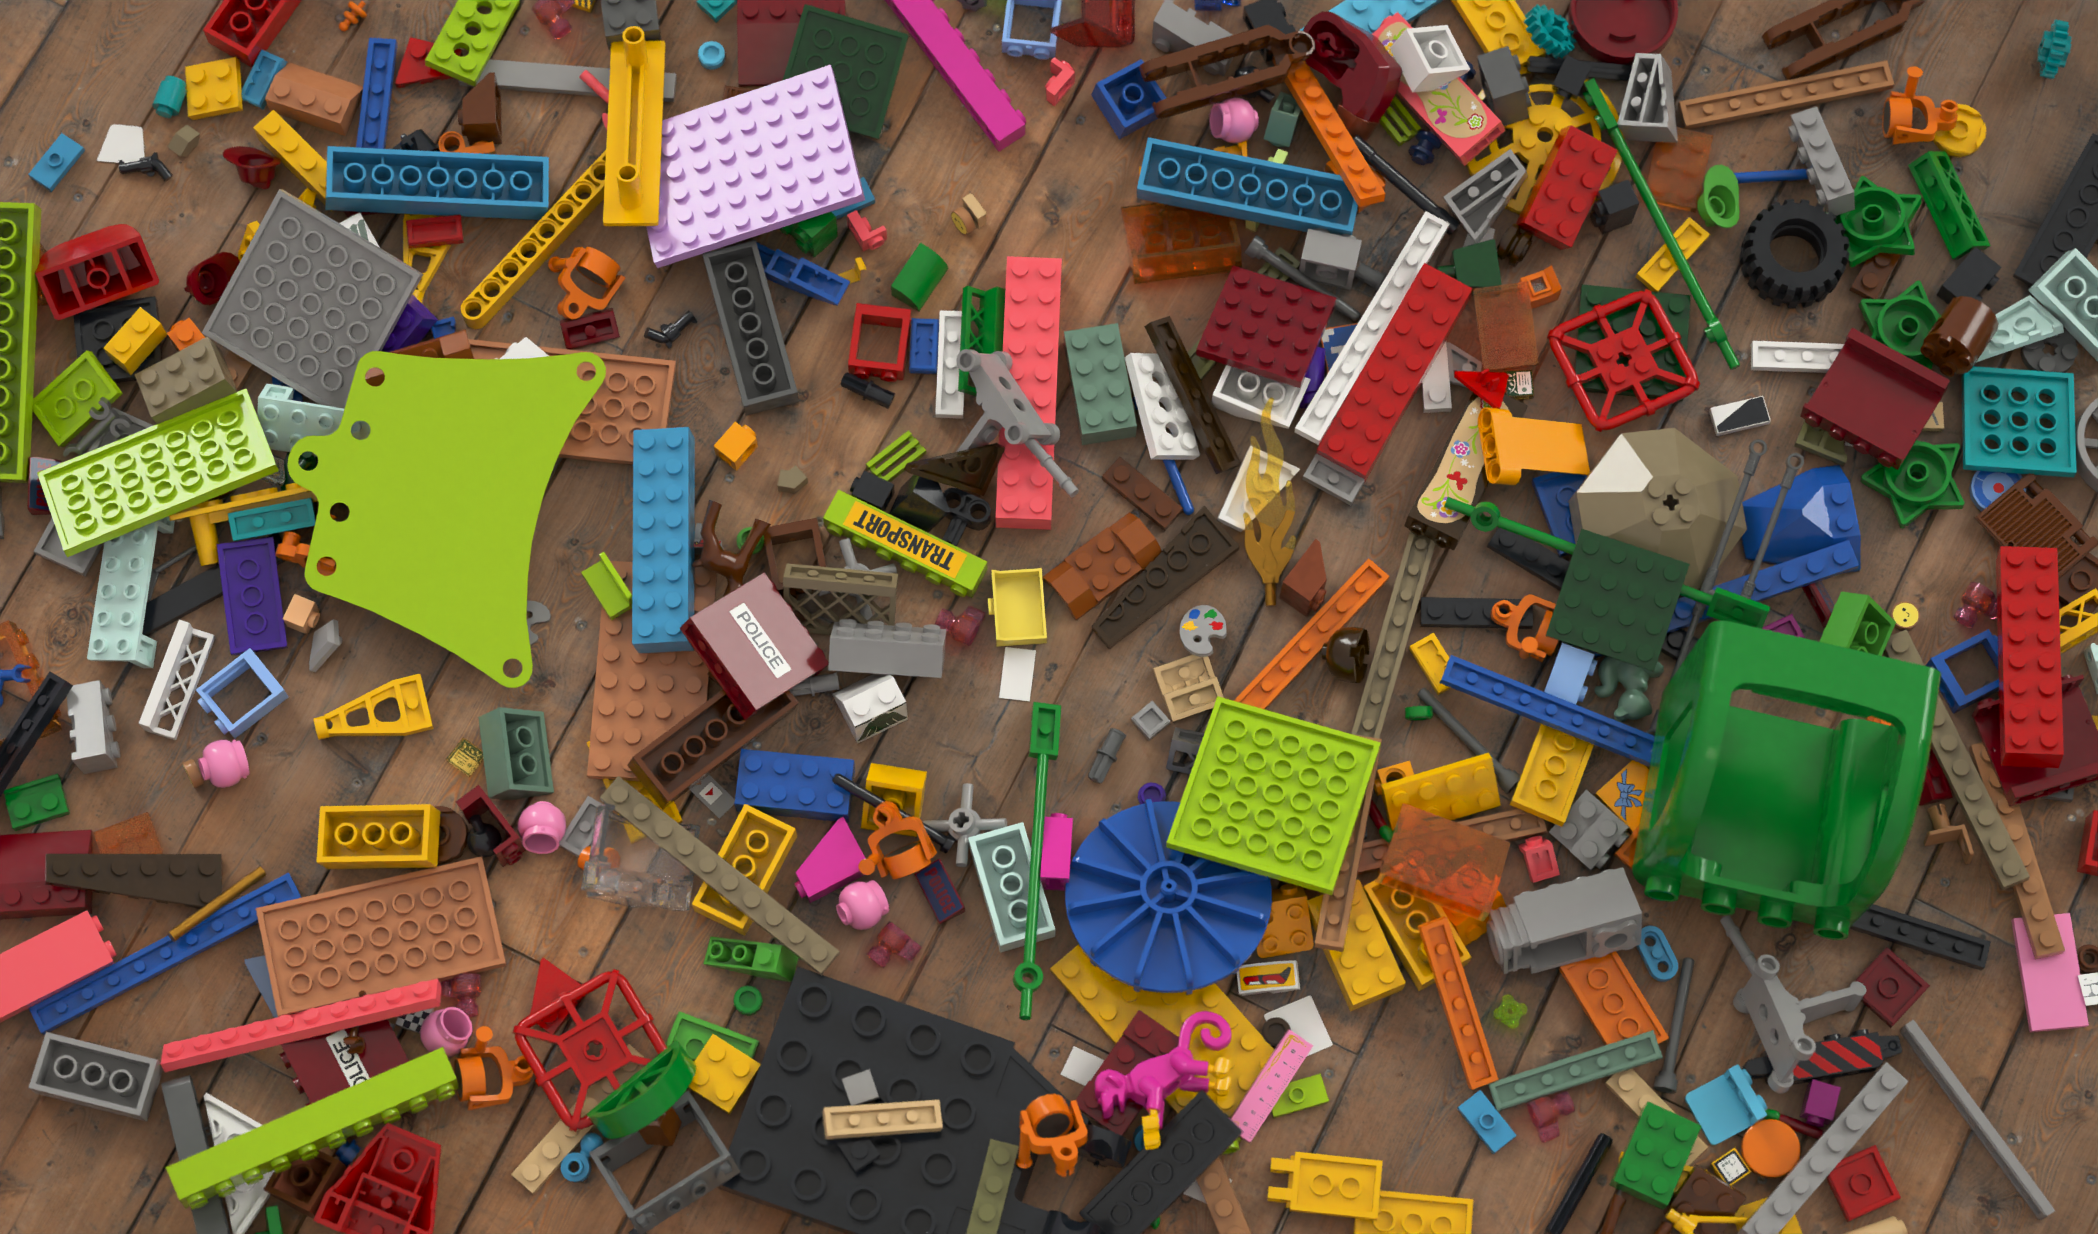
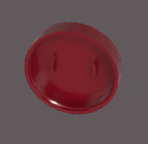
M1571 0L1568 12L1569 25L1579 46L1593 58L1605 63L1633 66L1636 53L1659 54L1667 46L1677 23L1678 2L1677 0Z

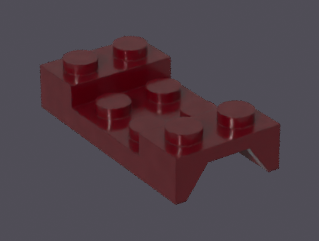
M1139 1010L1095 1075L1088 1081L1076 1098L1079 1110L1107 1130L1124 1136L1144 1106L1129 1098L1123 1113L1120 1112L1119 1106L1115 1105L1113 1115L1105 1119L1101 1104H1098V1100L1095 1098L1096 1077L1100 1072L1107 1069L1117 1071L1126 1076L1137 1064L1170 1053L1174 1048L1178 1047L1179 1037Z

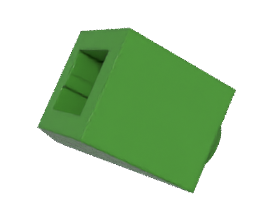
M710 937L704 964L765 979L792 982L798 957L785 946L779 944Z

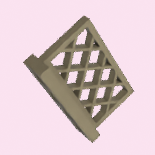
M787 563L783 576V599L788 604L791 603L793 605V612L798 610L806 618L801 624L807 628L809 633L831 635L834 622L848 619L852 615L863 624H867L869 621H876L881 617L888 625L895 626L898 574ZM790 588H800L807 595L800 601H797L790 594ZM821 591H830L835 598L825 604L817 594ZM850 593L858 594L863 600L853 607L845 597ZM877 596L890 597V604L881 609L873 599ZM810 599L820 607L812 615L802 606ZM839 601L848 610L841 617H838L830 609ZM867 604L876 612L868 620L858 612ZM825 612L834 622L829 626L821 625L816 618Z

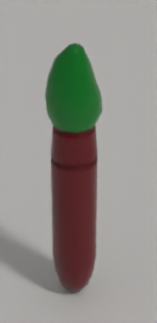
M1371 799L1369 816L1379 830L1380 836L1387 843L1392 844L1394 841L1393 831L1387 826L1382 814L1373 799Z
M1767 1109L1765 1111L1767 1113L1765 1119L1784 1122L1794 1131L1811 1138L1819 1139L1824 1133L1823 1130L1780 1114L1776 1110Z

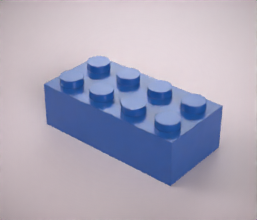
M741 749L734 803L736 812H741L744 804L767 815L837 821L844 817L845 821L849 823L852 794L834 784L832 778L835 774H841L854 782V760Z

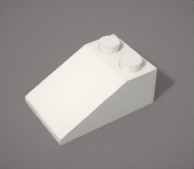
M1226 365L1212 395V404L1215 408L1236 417L1289 429L1311 379L1305 377L1301 388H1297Z

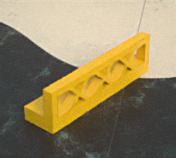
M2096 588L2059 609L2060 621L2061 617L2066 614L2078 617L2076 626L2072 628L2060 625V632H2064L2060 634L2061 654L2098 633V613L2083 612L2084 603L2094 599L2098 604V590Z

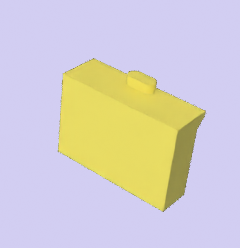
M1042 568L1007 571L991 570L993 598H988L989 615H994L996 646L1047 643Z

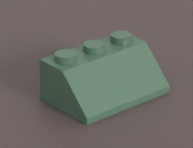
M499 707L478 717L488 797L490 799L516 800L554 793L544 712Z

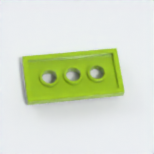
M458 0L425 59V66L475 87L514 15L520 0ZM481 6H487L492 11L484 15L480 14L477 9ZM469 27H476L480 30V33L472 36L467 34L465 30ZM458 48H464L469 53L466 56L460 57L454 51Z

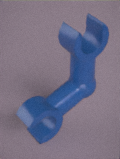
M18 664L13 669H0V707L4 701L1 694L4 682L15 680L20 683H29L31 679L22 678L21 672L24 669H30V666Z

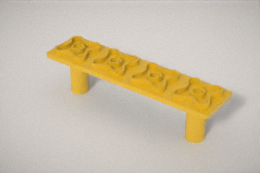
M631 26L624 30L622 34L623 41L611 42L603 210L604 226H657L659 224L665 42L645 41L643 30L640 27Z
M296 483L285 485V491L278 492L277 487L231 496V502L224 504L222 499L202 502L170 515L169 519L170 521L190 519L200 565L205 566L219 563L217 551L219 540L215 523L228 521V513L312 498L313 502H317L318 499L312 491Z

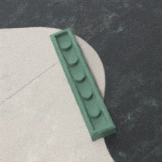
M1652 1030L1489 1083L1488 1086L1496 1110L1502 1111L1663 1059L1655 1033Z

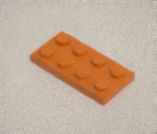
M1616 951L1603 957H1593L1560 966L1559 971L1604 1045L1652 1030L1655 1033L1658 1045L1669 1039Z

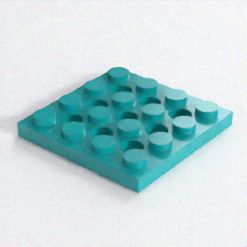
M1973 366L1967 373L1961 374L1963 470L2074 477L2076 475L2074 373ZM1992 390L1997 394L1998 398L1994 400L1988 399L1984 395V391ZM2020 392L2024 395L2025 400L2022 402L2016 401L2012 398L2011 393ZM2048 394L2053 402L2049 404L2043 403L2039 399V395ZM1987 414L1994 415L1998 423L1989 424L1985 421L1984 416ZM2018 416L2023 418L2026 425H2015L2012 422V417ZM2042 418L2049 419L2053 423V427L2044 428L2039 420ZM1992 439L1997 442L1999 448L1990 449L1985 445L1984 441ZM2012 442H2022L2026 446V450L2017 451L2014 449ZM2040 444H2050L2053 447L2054 452H2043L2040 448Z

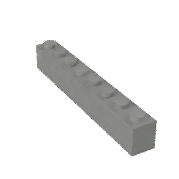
M1887 1062L1880 1067L1737 1234H1778L1909 1081Z

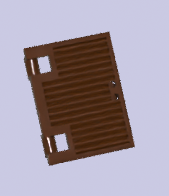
M2026 474L1979 513L1975 519L2000 546L2057 548L2058 578H2060L2098 546V540L2094 536L2090 538L2084 532L2081 522L2048 488L2043 489L2036 482L2037 477L2034 474ZM2025 488L2035 496L2034 499H2031L2024 491ZM2074 536L2082 546L2078 547L2070 538Z

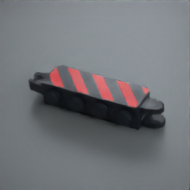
M1868 1029L1851 1032L1852 1036L1841 1038L1840 1034L1824 1036V1041L1815 1042L1816 1050L1810 1059L1806 1061L1800 1060L1792 1071L1794 1075L1792 1085L1808 1083L1812 1079L1821 1081L1874 1072L1885 1059L1902 1053L1899 1036H1879L1878 1032L1869 1033ZM1766 1050L1759 1058L1748 1060L1741 1069H1745L1751 1079L1765 1078L1767 1085L1768 1078L1774 1071Z

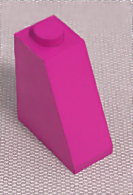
M1053 813L1050 817H1045L1040 875L1043 890L1065 891L1066 883H1069L1073 818H1067L1066 814Z
M844 817L836 821L796 871L798 881L794 883L795 888L801 898L807 897L809 903L864 876L859 871L858 866L859 862L866 858Z

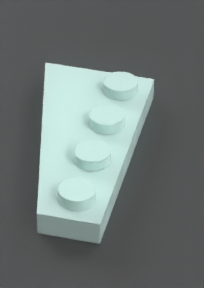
M2029 295L1995 314L1998 321V330L1977 362L2064 333L2063 324Z

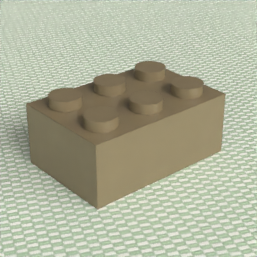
M208 336L135 374L150 416L157 424L238 392L222 351Z

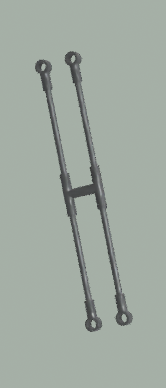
M1760 439L1754 440L1749 445L1750 454L1743 471L1745 474L1712 565L1708 567L1700 591L1710 595L1715 593L1713 586L1719 572L1717 569L1750 478L1754 476L1760 457L1767 451V444ZM1755 443L1761 444V453L1754 451L1753 446ZM1799 453L1790 454L1786 458L1785 464L1787 468L1780 484L1782 488L1748 581H1745L1740 596L1748 599L1752 597L1756 586L1754 583L1788 490L1792 487L1797 470L1804 465V458ZM1792 457L1798 458L1799 465L1797 467L1791 465L1790 459ZM1696 601L1694 605L1693 617L1670 680L1684 662L1699 618H1702L1705 604ZM1658 709L1656 710L1650 729L1646 731V733L1648 734L1650 732L1655 733L1659 714Z

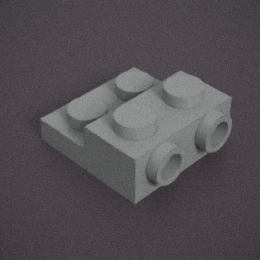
M1586 789L1571 806L1564 825L1561 827L1555 824L1549 833L1569 849L1590 870H1593L1595 866L1600 869L1611 856L1607 853L1614 845L1619 848L1630 836L1626 832L1630 827Z

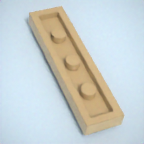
M1633 1069L1614 1074L1605 1083L1637 1118L1648 1101L1675 1113ZM1698 1136L1685 1165L1687 1166L1708 1148Z
M939 1100L825 1107L822 1110L825 1139L937 1132L943 1128Z

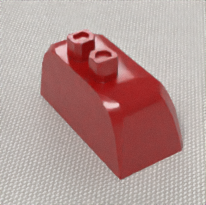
M127 224L108 226L51 248L43 254L35 271L54 319L58 321L158 285L159 278L140 233Z

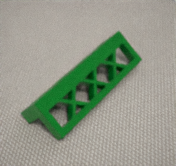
M1928 151L1908 164L1952 259H1960L1975 247L1979 250H1985L1990 247L1987 236L1947 152Z
M971 286L963 287L960 351L970 347L983 354L1003 351L1006 289L997 286L983 291ZM972 296L980 298L978 311L972 305ZM972 321L978 327V335L976 337L970 329ZM959 369L958 391L977 396L976 388L968 385L969 372Z

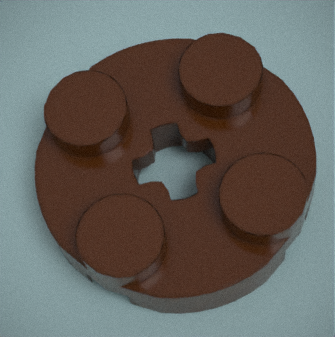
M435 806L440 811V828H443V832L446 833V837L439 842L438 864H445L463 855L469 832L464 819L458 813L448 807Z

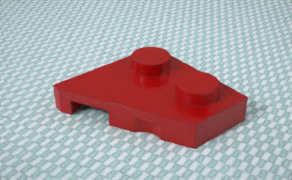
M410 37L395 81L397 88H405V84L416 82L426 84L437 79L447 80L453 78L425 66V59L434 45L433 42ZM461 49L454 51L457 56L462 57L463 52Z
M542 958L530 1014L558 999V995L562 992L568 993L581 984L548 960ZM583 997L572 1003L575 1008L583 999ZM563 1008L536 1025L547 1033L555 1035L570 1015L566 1008Z

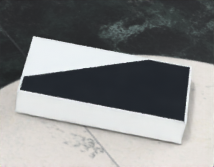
M1763 396L1709 409L1716 436L1768 425L1771 422Z

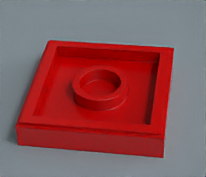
M1876 1145L1842 1159L1826 1177L1847 1222L1901 1199Z

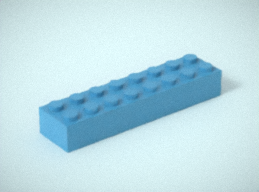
M1149 137L1137 185V199L1307 232L1308 229L1320 228L1335 235H1352L1358 210L1356 201L1340 175Z
M327 146L325 210L445 216L461 214V216L531 220H540L548 212L549 157Z
M689 427L633 430L632 645L638 653L694 651L693 646L680 630V627L694 615L695 568L692 567V563L695 561V437Z

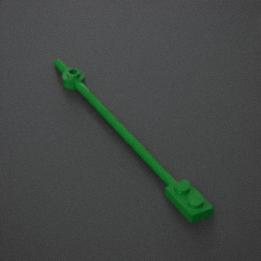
M1592 78L1584 82L1585 92L1582 93L1584 100L1589 108L1594 106L1598 114L1594 118L1601 131L1605 129L1611 137L1707 324V328L1703 329L1710 344L1715 342L1719 346L1730 370L1738 368L1740 363L1728 341L1725 331L1711 309L1631 154L1595 79Z
M1450 497L1446 500L1445 508L1471 517L1473 526L1480 531L1488 532L1499 527L1573 555L1576 544L1501 517L1500 510L1491 502H1480L1476 506H1472ZM1483 512H1488L1491 516L1487 517ZM1683 584L1680 595L1708 605L1709 608L1706 615L1721 621H1730L1762 629L1770 610V606L1719 587L1716 588L1714 595H1710Z
M1033 702L1028 755V757L1037 758L1024 959L1013 975V984L1021 992L1019 1016L1021 1020L1031 1019L1033 992L1040 988L1043 981V972L1035 964L1048 762L1049 760L1056 761L1058 757L1061 705ZM1029 977L1032 982L1026 983L1022 978Z

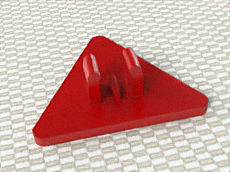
M1488 368L1481 372L1455 371L1454 378L1491 407L1501 408L1509 377L1507 373L1489 372Z

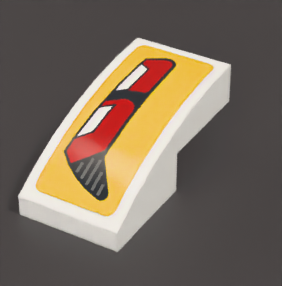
M1275 961L1242 965L1237 972L1239 995L1246 996L1265 992L1280 993L1299 990L1298 961Z

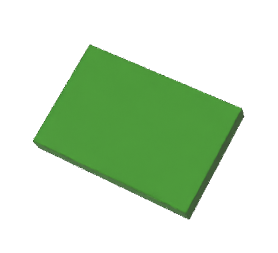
M680 1011L666 1042V1046L669 1047L677 1040L693 1061L696 1060L712 1034L754 1059L760 1043L756 1039Z

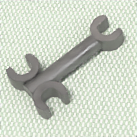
M101 397L98 403L103 406L104 411H97L94 407L89 411L92 418L100 421L77 444H69L65 448L63 455L66 457L70 452H76L78 456L85 454V451L109 426L112 435L119 438L122 435V431L118 429L116 424L122 423L129 428L132 424L131 419L125 415H119L117 411L111 409L109 400Z

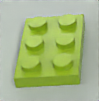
M86 350L33 399V412L57 445L65 447L94 420L89 414L92 407L96 408L97 411H104L103 406L98 403L101 397L106 398L112 404L123 393L93 352Z

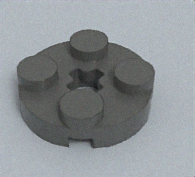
M2063 327L2064 333L2023 346L2021 348L2022 361L2029 370L2065 373L2073 365L2078 355L2075 338ZM2045 344L2054 347L2055 355L2052 356L2050 353L2045 354L2043 352Z

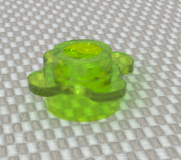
M1507 994L1502 997V1003L1499 1008L1494 1009L1493 1015L1495 1019L1501 1020L1509 1028L1514 1029L1518 1027L1519 1019L1527 1013L1528 1009L1524 1003H1518L1512 995ZM1508 1009H1512L1513 1013L1509 1014Z

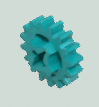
M1537 4L1525 15L1524 23L1529 26L1526 28V31L1533 35L1531 37L1532 41L1540 49L1543 47L1547 55L1552 53L1556 59L1559 56L1564 58L1575 48L1574 43H1576V40L1571 37L1574 34L1573 31L1568 30V22L1560 14L1557 16L1554 9L1548 10L1546 5L1540 7Z
M2056 19L2051 25L2050 31L2043 32V37L2037 51V62H2040L2041 68L2039 73L2041 77L2054 79L2055 74L2057 75L2058 67H2065L2072 45V37L2068 36L2069 22Z

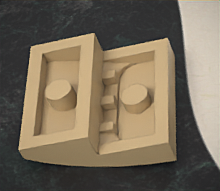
M1192 654L1152 668L1172 722L1213 708L1217 696L1224 698L1208 656L1199 657Z

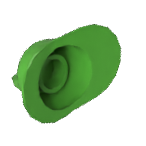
M1714 165L1707 171L1704 179V192L1700 195L1697 202L1698 213L1708 227L1718 225L1723 228H1731L1739 220L1738 180L1730 168L1724 165Z

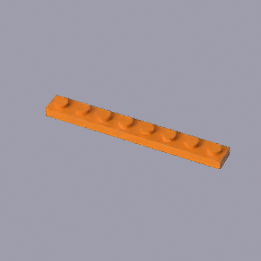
M1273 57V61H1272V62L1274 63L1275 66H1277V65H1276V62H1275V60H1274V57ZM1305 61L1292 64L1284 82L1357 205L1362 207L1384 202L1386 193L1312 70Z
M1368 558L1234 701L1266 710L1322 651L1323 644L1329 642L1332 634L1342 629L1389 580L1390 576Z

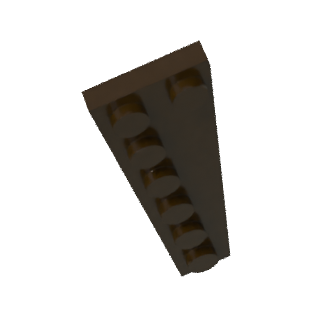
M1203 506L1181 529V532L1165 546L1153 562L1151 561L1144 572L1092 625V630L1106 647L1111 649L1237 552L1239 545L1206 506Z
M46 854L45 884L83 891L92 890L96 893L109 895H124L134 899L143 898L155 900L159 903H174L185 905V907L201 909L222 894L221 854Z

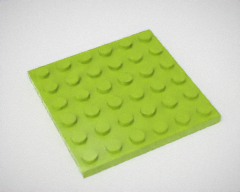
M1217 696L1166 842V847L1333 895L1381 742Z

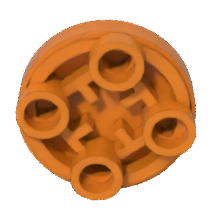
M1766 1119L1755 1123L1746 1131L1741 1142V1154L1751 1172L1764 1178H1778L1789 1173L1797 1164L1800 1157V1142L1790 1126L1778 1120Z

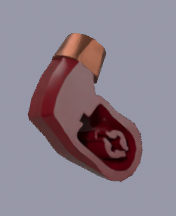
M1322 11L1313 16L1304 27L1303 31L1312 36L1315 42L1313 54L1304 61L1308 66L1322 73L1332 84L1342 89V101L1339 102L1336 112L1352 139L1358 134L1367 142L1398 90L1402 68L1377 37L1333 12Z

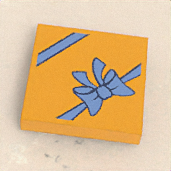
M1634 760L1628 763L1595 793V797L1630 827L1628 831L1631 834L1640 824L1649 769L1644 764Z

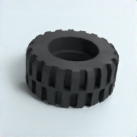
M1785 199L1783 205H1780V202L1771 204L1768 210L1763 209L1758 213L1756 219L1752 221L1741 245L1740 262L1743 264L1741 271L1744 277H1750L1747 284L1752 290L1757 288L1760 291L1758 296L1763 300H1766L1768 297L1773 300V305L1779 307L1781 303H1785L1787 308L1796 309L1798 304L1805 308L1812 306L1814 300L1816 302L1824 300L1827 294L1832 293L1837 286L1849 260L1850 253L1847 249L1850 245L1848 238L1842 237L1845 232L1841 223L1836 224L1835 220L1837 217L1832 212L1825 213L1822 205L1817 203L1814 207L1809 205V200L1801 199L1799 203H1795L1794 199ZM1781 236L1800 237L1810 243L1815 249L1819 260L1818 266L1806 272L1787 270L1774 259L1770 250V244L1774 239Z

